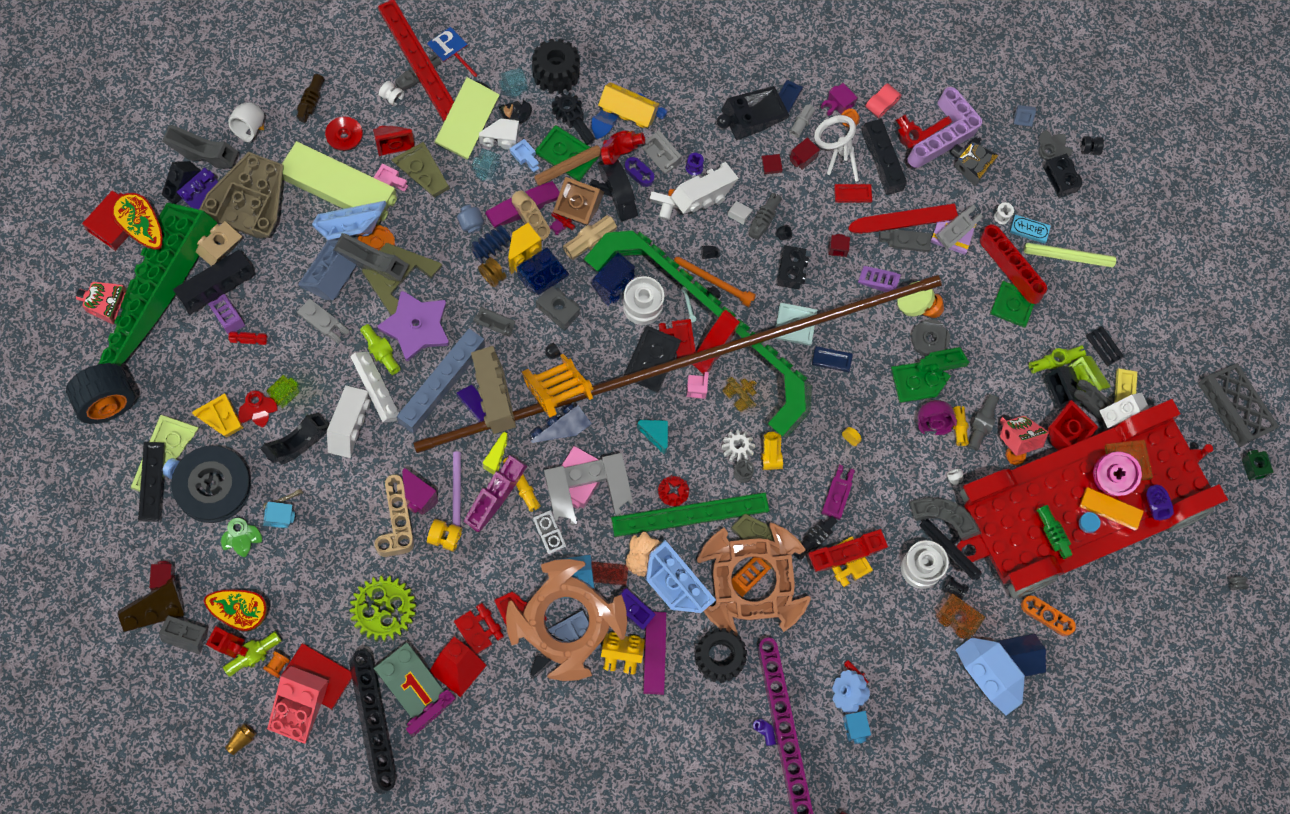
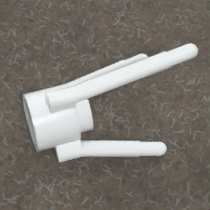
M851 139L842 147L834 149L827 174H831L838 152L841 156H844L845 161L848 160V155L850 154L855 181L858 182L854 147L852 146Z

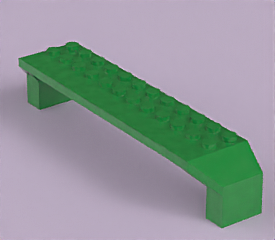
M632 230L605 233L584 258L596 271L607 275L623 256H650L718 317L725 310L734 317L736 316L729 308L721 306L722 302L717 297L708 294V290L697 281L694 282V277L686 270L680 269V265L669 256L666 257V253L654 243L652 245V240L640 231L638 234ZM739 318L737 319L740 322L736 330L738 335L744 338L757 334L754 331L751 332L749 330L750 327ZM763 342L752 345L756 351L784 374L786 403L768 424L782 437H789L811 412L812 385L807 381L808 378L802 372L792 368L793 364L786 358H780L778 356L779 352L771 345H766Z

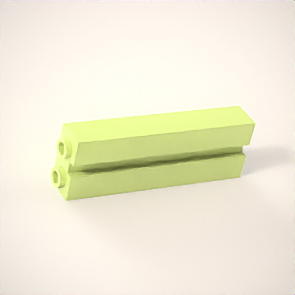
M297 141L282 163L284 166L282 180L343 209L386 201L387 204L376 225H379L381 221H385L388 215L387 208L390 205L394 206L397 196L394 187Z

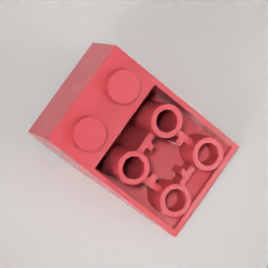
M290 666L280 677L267 729L305 744L323 702L329 680Z

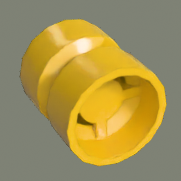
M434 519L428 533L427 543L437 547L441 544L443 549L454 552L462 534V527L454 524L447 526L445 521ZM446 531H447V532H449V534H448V536H447V539L444 540V537H445V534H446Z

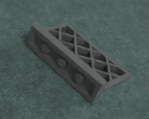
M1238 363L1217 373L1210 374L1198 383L1239 448L1279 428V425ZM1236 370L1239 375L1238 380L1230 377V371ZM1216 378L1225 380L1224 387L1220 386ZM1229 382L1237 385L1236 391L1228 389ZM1241 386L1249 390V396L1240 393ZM1227 393L1235 396L1234 403L1229 400ZM1239 398L1247 400L1246 407L1238 404ZM1252 402L1258 404L1260 407L1259 412L1251 409ZM1237 409L1245 412L1244 419L1240 417ZM1250 414L1258 417L1257 423L1249 421ZM1262 418L1267 419L1272 426L1269 428L1262 426ZM1248 426L1256 428L1255 435L1251 434Z

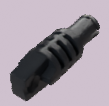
M833 516L829 517L825 522L821 519L803 538L804 541L801 544L806 551L800 555L796 553L793 555L801 561L812 549H817L833 533L831 528L838 521Z

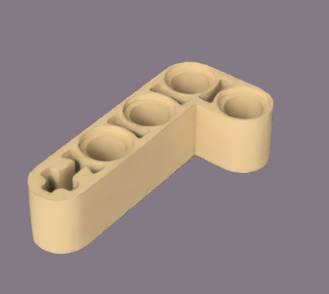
M391 475L385 481L393 533L381 535L375 540L376 551L382 557L405 554L414 547L402 478L398 475ZM393 483H397L398 494H394ZM401 501L403 505L400 508H394V503ZM400 520H405V521H406V525H405V526H403V527H397V526H396V524H397L398 521H400ZM408 539L410 542L407 546H400V541ZM382 543L390 544L386 550L379 549Z

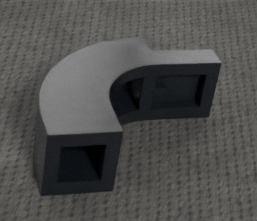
M617 159L614 164L605 165L603 161L598 162L602 180L610 189L620 221L639 216L630 181L619 160Z
M319 412L306 415L298 427L290 434L279 440L264 443L261 450L272 463L286 464L296 459L318 442L327 432L329 424Z

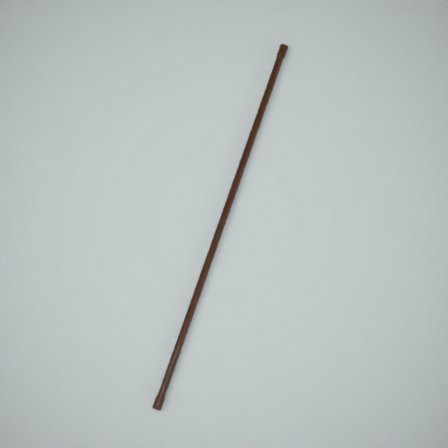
M935 275L898 289L592 386L593 391H591V394L595 396L917 292L927 291L942 286L939 275ZM581 393L558 403L554 408L586 399L587 396ZM538 403L513 411L515 421L545 411ZM485 421L435 437H428L413 442L416 453L433 449L436 446L489 430L491 427L487 428Z

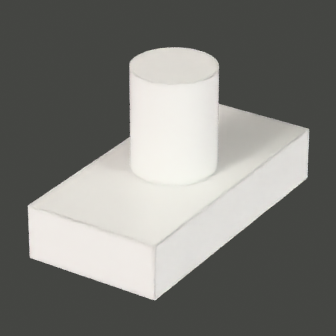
M651 192L650 202L662 205L659 218L670 220L672 209H679L671 196Z

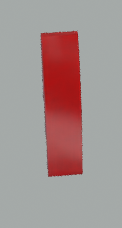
M727 310L723 311L697 352L729 343L740 322ZM720 356L692 365L704 375L705 372L711 370L714 362Z

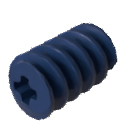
M497 226V231L495 229L490 231L491 235L486 233L484 238H478V242H472V253L481 264L484 263L483 257L489 258V253L496 256L495 249L502 252V245L508 248L507 242H511V237L503 226Z

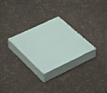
M780 303L776 327L816 315L817 310ZM815 325L774 339L811 346Z

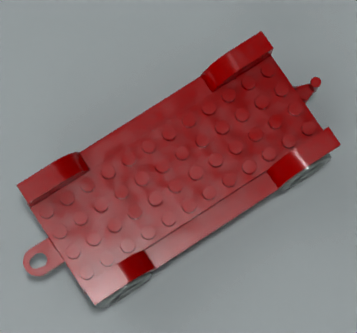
M1170 399L1130 416L1112 429L1016 469H1004L964 485L960 491V495L965 503L964 507L977 522L981 534L960 541L956 547L962 552V548L966 545H973L976 549L975 554L966 556L972 563L989 556L1002 583H1012L1008 586L1012 598L1018 599L1055 582L1058 579V574L1059 576L1167 529L1169 532H1174L1189 526L1213 513V507L1226 502L1228 498L1220 484L1213 487L1210 486L1198 464L1202 458L1213 451V446L1206 444L1202 449L1189 448L1174 421L1181 413L1173 399ZM1113 452H1124L1137 459L1142 472L1138 487L1133 492L1121 496L1108 495L1098 489L1094 482L1093 470L1096 462L1102 456ZM1114 471V476L1118 478L1120 476L1119 471ZM1160 485L1168 492L1174 514L1170 518L1161 521L1153 518L1146 495L1150 486ZM1088 487L1144 511L1138 529L1133 530L1097 515L1100 519V527L1094 533L1083 532L1079 527V519L1083 514L1090 512L1079 507L1085 489ZM1045 505L1049 506L1055 520L1061 523L1071 542V545H1069L1072 552L1071 557L1063 560L1059 551H1054L1043 530L1045 525L1036 511L1037 509Z

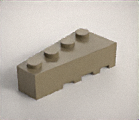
M494 346L471 352L476 371L475 377L479 385V395L483 399L481 406L483 412L486 413L484 421L487 428L491 427L493 434L515 428L516 423L504 369Z

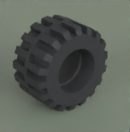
M716 628L712 632L708 631L700 639L695 651V664L699 667L698 671L704 674L703 677L706 679H712V682L720 681V683H724L726 680L728 682L740 674L747 660L745 642L741 641L739 634L737 636L734 635V631H726L727 628H722L721 630ZM715 645L728 647L733 655L731 663L726 666L714 664L709 657L710 649Z

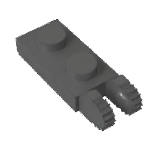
M1079 380L1078 386L1085 390L1086 393L1076 390L1074 396L1078 400L1083 401V404L1100 421L1104 422L1100 410L1112 405V403L1090 382Z

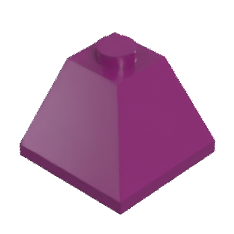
M404 468L402 475L405 499L408 504L407 508L413 513L419 512L423 515L438 503L437 492Z

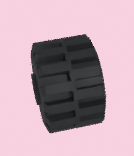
M549 39L548 43L543 41L540 43V47L537 46L532 56V69L536 85H540V89L543 91L548 89L549 93L554 94V91H558V94H560L564 89L567 91L571 90L572 85L575 86L578 83L580 55L576 47L572 48V43L569 41L564 43V39H558V41Z

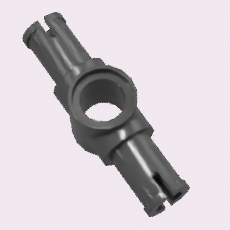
M989 394L983 409L977 411L975 420L971 424L973 434L968 448L978 451L984 436L990 434L996 420L994 418V411L999 397Z

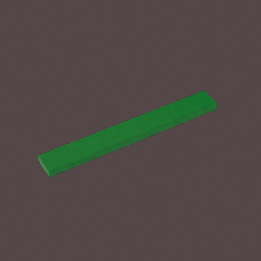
M765 492L611 517L614 537L737 518L742 517L744 514L750 516L768 513L769 506Z

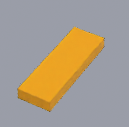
M1088 487L1085 489L1079 506L1133 530L1138 529L1144 512Z

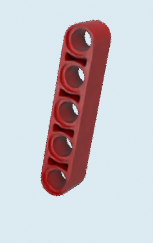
M987 225L980 237V244L1025 299L1032 304L1039 303L1047 292L1046 283L998 226Z

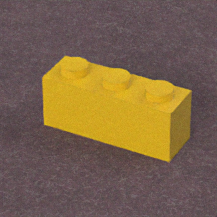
M610 82L605 85L598 106L602 107L605 112H614L621 119L632 120L636 122L637 126L645 128L653 123L659 103Z

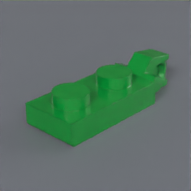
M958 347L931 352L924 359L920 360L921 362L917 367L920 372H928L929 370L940 372L966 367L969 361L962 349Z

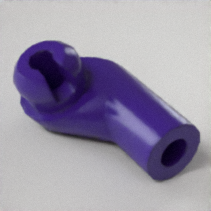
M763 719L755 720L753 722V729L765 736L766 746L776 745L773 726Z

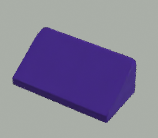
M470 385L456 393L458 399L479 422L484 421L486 413L483 412L481 406L483 399H481L475 387Z

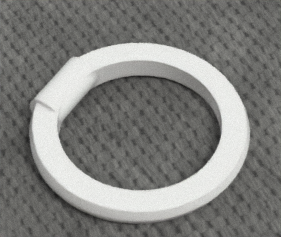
M835 115L828 118L817 127L814 135L815 142L819 147L828 150L842 147L855 135L856 124L850 117L844 115ZM839 122L850 125L849 133L842 140L835 143L821 141V134L828 126Z

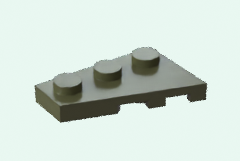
M424 142L391 159L394 164L431 196L436 197L450 189Z
M744 514L731 527V530L741 540L760 538L774 542L770 527L747 514ZM762 559L767 565H769L773 569V567L766 560Z

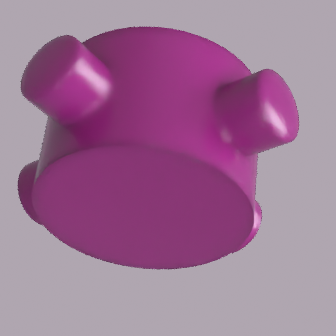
M558 219L552 225H549V228L552 229L555 235H559L562 230H565L563 224Z

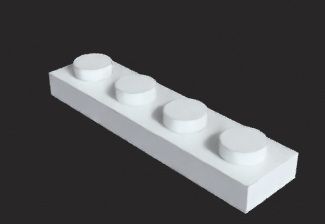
M355 352L351 359L382 422L397 421L396 416L399 414L397 407L369 352Z

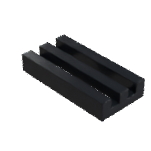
M1103 326L1086 335V338L1107 367L1124 357ZM1093 336H1095V337L1097 338V340L1099 341V343L1102 345V347L1105 349V351L1107 352V354L1110 356V358H1111L1112 360H1110V359L1107 357V355L1104 353V351H1103L1102 348L1099 346V344L1097 343V341L1094 339Z

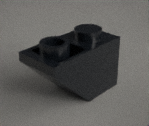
M190 161L172 162L161 195L172 204L178 203L182 198L177 191L201 170Z

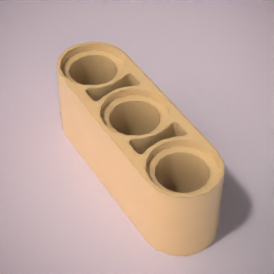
M524 191L515 192L512 196V203L524 224L529 223L542 240L546 239L550 234V228L536 203Z

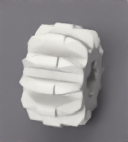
M736 430L735 435L729 432L728 437H724L723 442L725 444L722 445V450H725L724 457L731 455L730 462L734 458H737L738 462L741 458L748 460V456H753L754 452L752 450L755 448V444L751 443L752 437L746 438L747 432L740 435V431ZM738 444L742 445L739 449L735 448Z

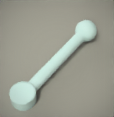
M683 286L681 291L685 295L689 319H691V323H694L696 317L692 312L688 296L689 290Z

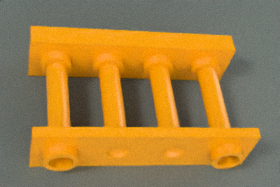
M564 354L560 355L563 364L538 375L532 374L529 369L522 371L528 390L549 417L557 415L554 407L558 403L584 393L589 400L593 399L591 382L589 379L585 380L575 368L572 359H568Z

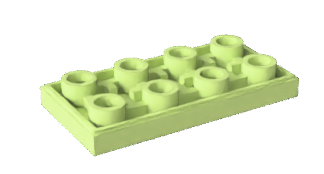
M467 77L434 143L467 160L499 94Z

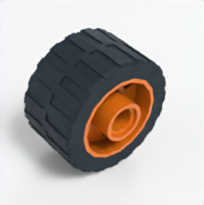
M97 364L83 369L74 375L66 386V394L77 418L87 424H100L115 419L128 411L135 400L134 391L122 367L117 364Z

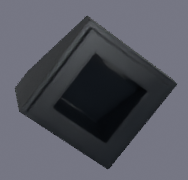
M537 655L530 672V677L532 679L536 678L551 664V660Z

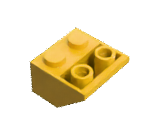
M526 223L512 233L508 255L509 272L511 274L514 273V270L517 273L524 270L526 265L523 261L526 264L529 262L534 263L541 257L542 239L529 223Z

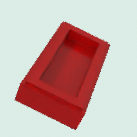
M871 184L834 185L835 203H872Z

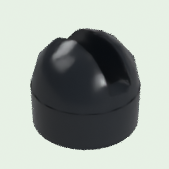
M780 226L776 230V236L780 240L791 239L792 230L790 226Z
M554 342L546 347L545 354L548 358L555 359L561 355Z

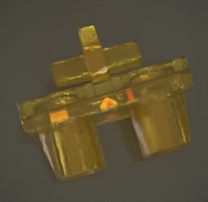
M733 377L728 379L729 384L726 385L723 392L729 399L737 393L741 396L734 403L735 407L740 412L747 410L749 407L754 408L756 404L747 393L749 392L752 396L756 395L757 392L754 390V387L757 383L754 380L748 382L744 378L741 381L744 385L742 388Z

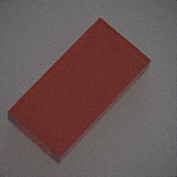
M592 562L594 583L627 586L628 567L626 565Z

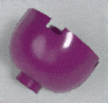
M931 400L925 403L917 414L918 428L923 434H925L924 431H934L932 429H937L935 430L937 431L935 435H945L952 431L951 428L954 425L955 427L957 425L954 409L949 403L942 400ZM928 421H929L930 427H931L932 429L928 428V425H927V422H928Z

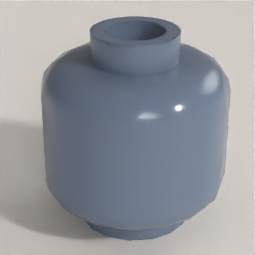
M471 205L462 207L460 209L461 212L457 215L461 229L469 234L481 230L484 219L479 208L471 207Z

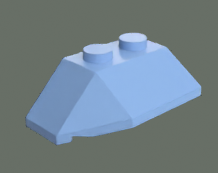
M380 201L321 213L316 216L312 225L327 240H339L342 233L351 237L367 236L372 233L387 203L386 201Z
M666 540L650 553L646 581L671 610L702 613L716 601Z
M972 637L956 649L965 669L988 699L1000 711L1007 715L1023 703L1025 675L999 642Z

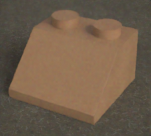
M565 177L553 213L588 225L599 208L604 192L593 186Z

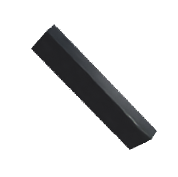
M144 442L138 521L159 522L164 443Z

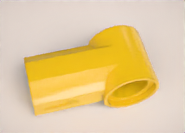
M768 432L764 435L763 453H761V460H763L762 470L783 469L781 435L778 433Z

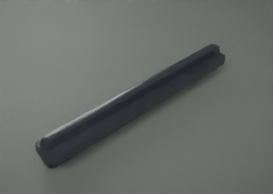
M922 519L920 527L931 539L942 546L947 555L972 580L980 579L982 572L929 519Z

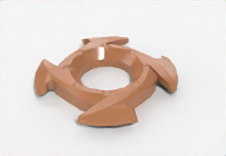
M770 523L774 542L760 538L729 542L727 539L728 532L725 528H722L704 545L697 562L703 563L716 559L713 570L716 604L713 607L709 606L703 612L719 629L727 628L726 631L730 632L732 630L734 635L737 636L738 633L733 617L741 620L779 618L781 621L779 626L785 632L804 614L811 597L806 596L792 601L795 583L791 555L794 553L800 555L806 550L794 535L774 523ZM749 557H758L766 560L773 567L776 574V586L772 594L766 599L757 602L747 601L738 596L731 582L735 566L743 559Z
M560 559L541 564L542 571L548 573L549 579L528 602L524 614H522L512 600L508 602L506 623L511 645L518 644L520 638L524 637L547 658L561 664L547 675L549 679L573 681L592 676L590 668L585 667L583 662L603 641L609 626L621 640L626 635L627 610L622 594L614 597L613 602L609 603L588 583L579 578L572 577L574 573L586 565L584 561ZM571 597L577 599L588 611V629L576 641H559L546 628V610L558 598Z

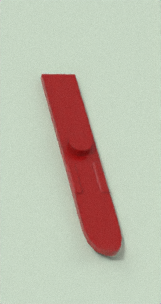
M954 203L863 217L852 222L848 229L852 233L859 234L951 221L958 216Z

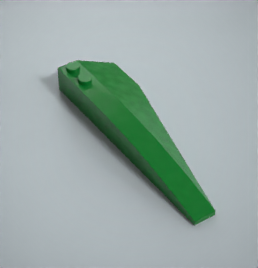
M166 203L157 218L162 231V247L159 250L142 249L140 255L145 256L141 264H136L134 270L136 276L130 280L120 306L122 309L121 315L116 316L114 322L116 328L114 333H110L108 337L109 346L103 350L98 364L111 363L121 366L162 315L175 295L173 289L183 283L199 256L196 253L199 246L197 244L203 236L208 237L211 234V229L217 225V222L206 212Z

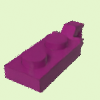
M448 689L439 694V700L436 704H429L423 710L425 712L419 718L416 716L407 723L409 727L406 728V731L409 735L414 737L456 700L454 695Z

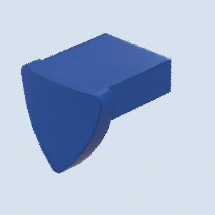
M603 109L596 116H593L592 130L595 138L599 139L609 133L616 124L618 116L605 112Z

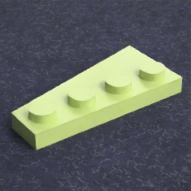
M160 415L150 442L165 444L163 467L169 459H178L199 430L198 427ZM142 461L131 485V489L139 492Z

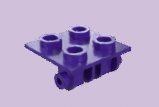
M203 168L177 193L191 208L199 209L207 193L218 181L210 170L208 171L206 168Z

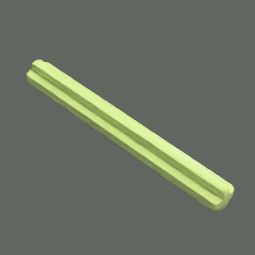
M1026 243L1024 246V253L1107 267H1114L1116 264L1115 256L1034 243Z

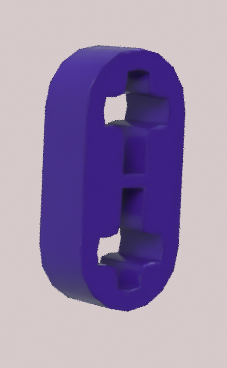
M630 157L625 161V171L641 186L649 187L654 183V173L638 158ZM630 163H631L632 165H633V164H636V169H635V168H631V169H630ZM643 175H649V180H643Z

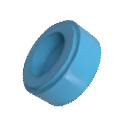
M1087 512L1080 517L1079 527L1085 533H1094L1100 527V519L1095 513Z

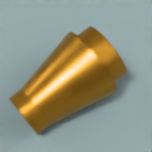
M245 723L242 726H238L229 743L225 746L226 750L235 755L254 740L253 737L256 733Z

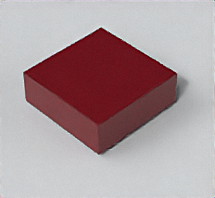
M780 154L764 155L761 157L764 174L782 173Z

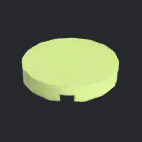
M930 289L899 298L898 306L907 316L915 317L925 313L924 310L933 305L935 293Z

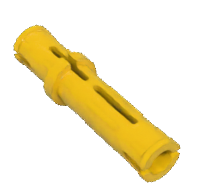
M522 474L516 484L519 490L518 494L520 498L524 499L529 512H533L539 509L541 505L533 493V487L529 486L525 476Z

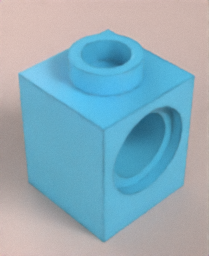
M268 502L265 506L263 526L288 528L290 523L294 522L295 517L292 505Z

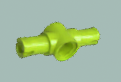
M369 324L364 325L360 331L368 342L369 347L367 348L370 354L374 355L376 362L383 363L391 375L397 374L401 368L392 357L393 350L385 337L377 336Z
M1082 345L1069 350L1056 348L1051 354L1045 355L1042 359L1029 362V369L1033 368L1031 370L1032 374L1045 369L1055 370L1058 367L1071 363L1072 360L1086 356V351H1082L1084 349ZM1054 357H1058L1061 362H1057Z
M274 631L261 641L252 640L243 645V647L248 649L245 657L237 654V658L223 666L224 671L231 677L244 667H255L254 664L260 660H265L268 650L282 642L281 638Z

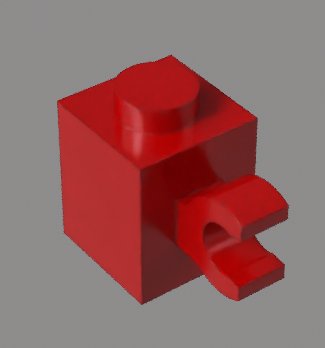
M215 626L206 643L207 646L232 658H236L237 654L245 657L248 651L247 648L242 646L244 639Z

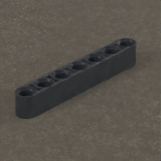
M360 649L350 658L349 666L372 785L377 793L385 794L395 786V774L372 657L367 650ZM357 656H360L364 659V665H360L357 663ZM361 676H364L368 679V685H364L360 682ZM365 696L372 699V705H367L364 702ZM368 717L376 719L375 726L368 723ZM372 737H377L380 740V746L373 745ZM377 757L384 760V767H379L376 764ZM380 778L388 781V788L380 785Z

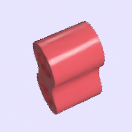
M887 83L877 94L869 99L865 107L880 119L899 101L902 95Z

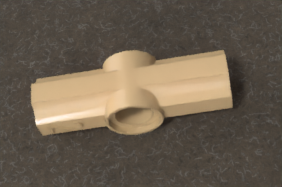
M606 215L594 225L585 226L578 233V236L563 245V249L568 257L574 260L588 249L592 250V247L598 243L604 234L614 232L617 229V225L611 216Z

